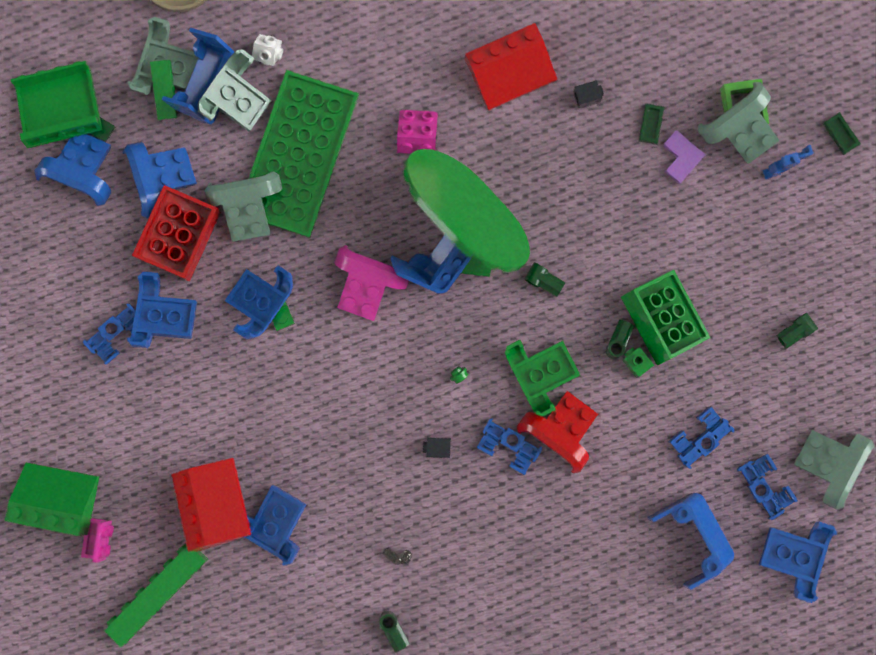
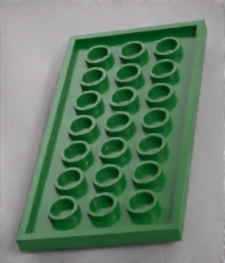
M286 70L249 179L260 177L271 171L276 172L280 176L283 189L275 194L262 197L268 225L311 238L359 93Z

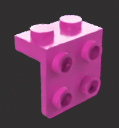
M401 110L399 112L397 153L412 154L419 149L436 150L437 112Z
M91 518L88 535H84L81 557L93 559V562L96 563L104 561L106 557H109L111 546L108 545L109 537H112L114 526L111 525L112 520Z

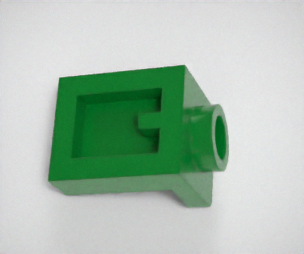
M284 302L272 320L276 331L295 324L286 302Z

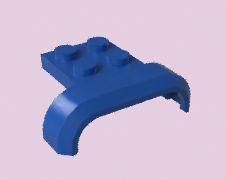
M87 134L72 137L57 159L53 157H43L34 170L36 179L40 181L41 176L50 178L89 195L97 206L104 205L112 192L108 184L95 174L109 153L111 145Z
M137 142L127 144L122 152L126 154L141 201V215L147 219L150 217L164 185L175 190L196 185V179L186 147L148 155L144 143Z
M279 265L274 270L277 275L274 286L246 269L225 299V302L251 318L247 324H237L233 331L245 339L258 337L267 329L292 291L293 277L290 272Z
M142 272L138 275L139 294L131 337H127L129 344L132 347L149 348L153 336L192 339L197 301L159 297V274Z
M271 485L255 518L247 515L251 535L245 538L281 559L283 566L293 563L300 548L289 537L307 504L277 486Z
M817 521L813 525L808 539L770 527L759 565L795 576V598L813 603L818 600L816 596L817 583L832 537L837 535V531L834 526Z

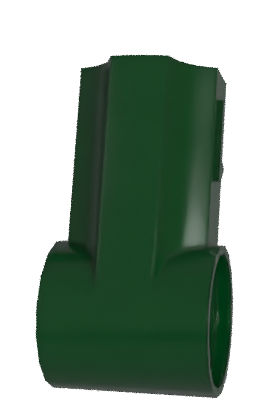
M535 262L524 278L529 284L537 288L540 287L555 297L559 295L565 285L564 281L550 274L546 268Z
M805 313L776 336L781 345L787 349L800 339L814 333L818 327L809 314Z
M618 320L605 350L609 358L618 359L624 354L626 345L635 327L634 325L625 320ZM612 345H617L620 348L619 354L612 353Z
M391 611L383 612L380 616L379 625L394 652L406 648L410 643L396 615ZM391 617L394 623L386 626L383 623V619Z

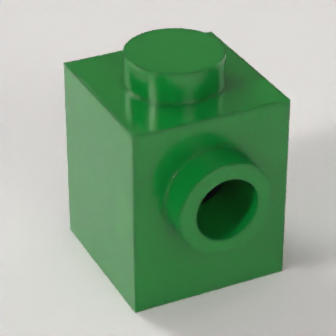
M632 347L624 353L626 357L622 361L636 378L654 366L640 347L637 349Z

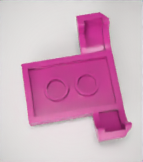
M347 245L338 249L334 264L338 268L349 272L337 308L374 321L386 286L394 289H406L409 280L396 275L393 266L349 250Z

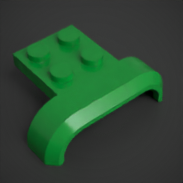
M521 340L506 347L505 356L534 413L543 417L555 411L556 409L546 393L581 376L564 342L561 341L529 358L525 353Z

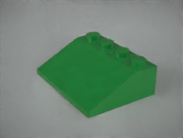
M675 270L621 296L657 366L711 338Z
M26 462L9 499L5 521L76 536L88 535L99 476Z

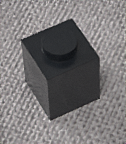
M597 80L574 87L573 94L578 109L601 102L604 91L602 86L598 85Z
M427 437V441H423V453H426V457L450 458L451 438Z

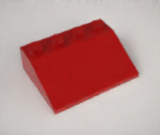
M536 23L465 53L466 64L488 111L558 80Z
M164 185L132 256L190 282L221 211L215 206Z
M234 458L188 468L171 474L188 552L206 550L251 535Z

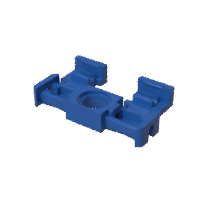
M811 145L803 148L801 153L796 152L781 157V160L769 165V169L762 170L765 180L781 175L783 172L798 165L801 162L800 160L813 155Z
M130 303L126 304L128 307L116 317L113 315L98 327L99 331L89 340H83V344L91 353L95 354V349L98 351L97 354L104 361L105 365L120 354L117 349L114 350L111 347L112 343L108 341H111L124 329L132 333L136 310ZM108 323H114L117 326L115 333L110 334L106 331Z
M708 407L696 417L697 420L707 425L705 427L707 430L693 442L687 440L685 437L686 433L682 430L668 441L678 453H681L678 454V458L689 469L692 468L690 465L700 456L706 457L719 446L720 443L718 441L727 433H734L735 431L728 424L729 422L724 418H720L712 407ZM704 438H709L711 441V445L707 449L701 446Z
M489 419L483 430V434L485 432L487 434L482 437L477 448L493 456V449L495 445H499L498 442L501 440L500 444L517 453L519 450L518 454H515L517 458L514 463H510L509 467L525 475L531 464V458L533 459L532 462H535L542 451V447H535L525 441V437L510 428L506 430L493 423V419ZM511 434L516 435L518 438V442L514 446L507 443V437Z
M765 454L755 460L753 465H751L753 461H747L744 465L739 466L737 471L742 472L749 483L747 487L756 502L761 503L770 516L767 519L773 520L784 513V509L780 510V508H786L798 500L789 486H784L782 488L783 491L778 494L777 492L773 493L764 476H766L765 473L769 470L771 472L777 470V467L770 456ZM760 484L765 487V494L762 496L757 495L755 492L756 487Z

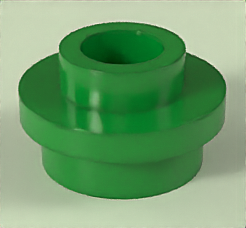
M458 366L452 370L450 380L456 384L462 382L468 376L466 367L461 368Z

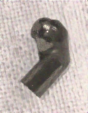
M389 546L382 553L395 565L408 564L412 558V553L409 550H405L403 553H396Z

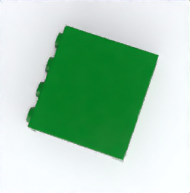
M77 61L71 65L57 66L54 69L37 71L34 74L21 75L10 79L16 90L23 131V133H20V139L27 149L102 130L92 72L86 61Z

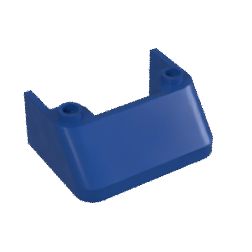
M190 28L189 32L197 38L193 45V51L198 61L186 91H178L172 99L163 96L162 100L181 113L201 122L213 124L220 110L217 109L215 117L210 121L198 112L197 104L234 51L217 35Z
M444 234L430 256L422 253L415 254L409 262L393 255L390 259L396 275L433 292L445 293L450 289L471 258L457 248Z
M691 493L647 517L649 521L655 522L671 513L673 518L679 523L694 521L712 555L702 561L701 569L703 573L683 583L689 590L716 577L734 560V552L705 498L699 493Z

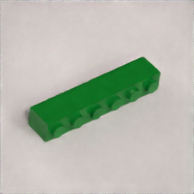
M182 545L177 550L179 555L174 560L170 558L163 565L165 569L160 574L156 572L148 580L150 584L146 588L141 587L135 593L136 598L133 602L128 601L120 609L122 613L118 617L114 615L106 623L108 627L104 631L120 648L126 645L209 560L201 551L188 552L187 545Z

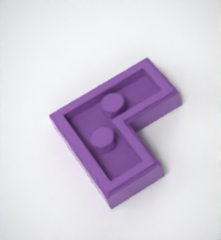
M677 130L663 144L667 150L677 157L665 173L678 184L685 179L705 156L702 151Z

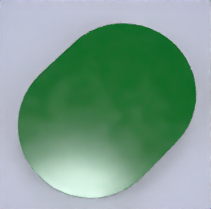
M431 149L416 150L406 159L403 174L405 182L409 183L411 188L409 191L412 197L429 218L464 254L470 258L474 256L480 260L481 265L492 270L495 268L502 269V272L517 271L528 261L530 246L522 226L512 212L472 170L455 158Z

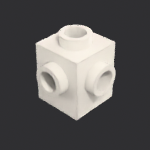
M260 34L254 42L252 57L255 58L254 60L265 65L274 66L283 54V49L281 48L282 41L273 36Z

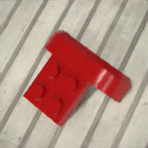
M566 391L555 406L556 410L551 412L547 419L533 412H528L518 423L517 430L520 434L527 432L536 437L568 461L572 466V473H580L589 460V454L579 442L598 416V413Z

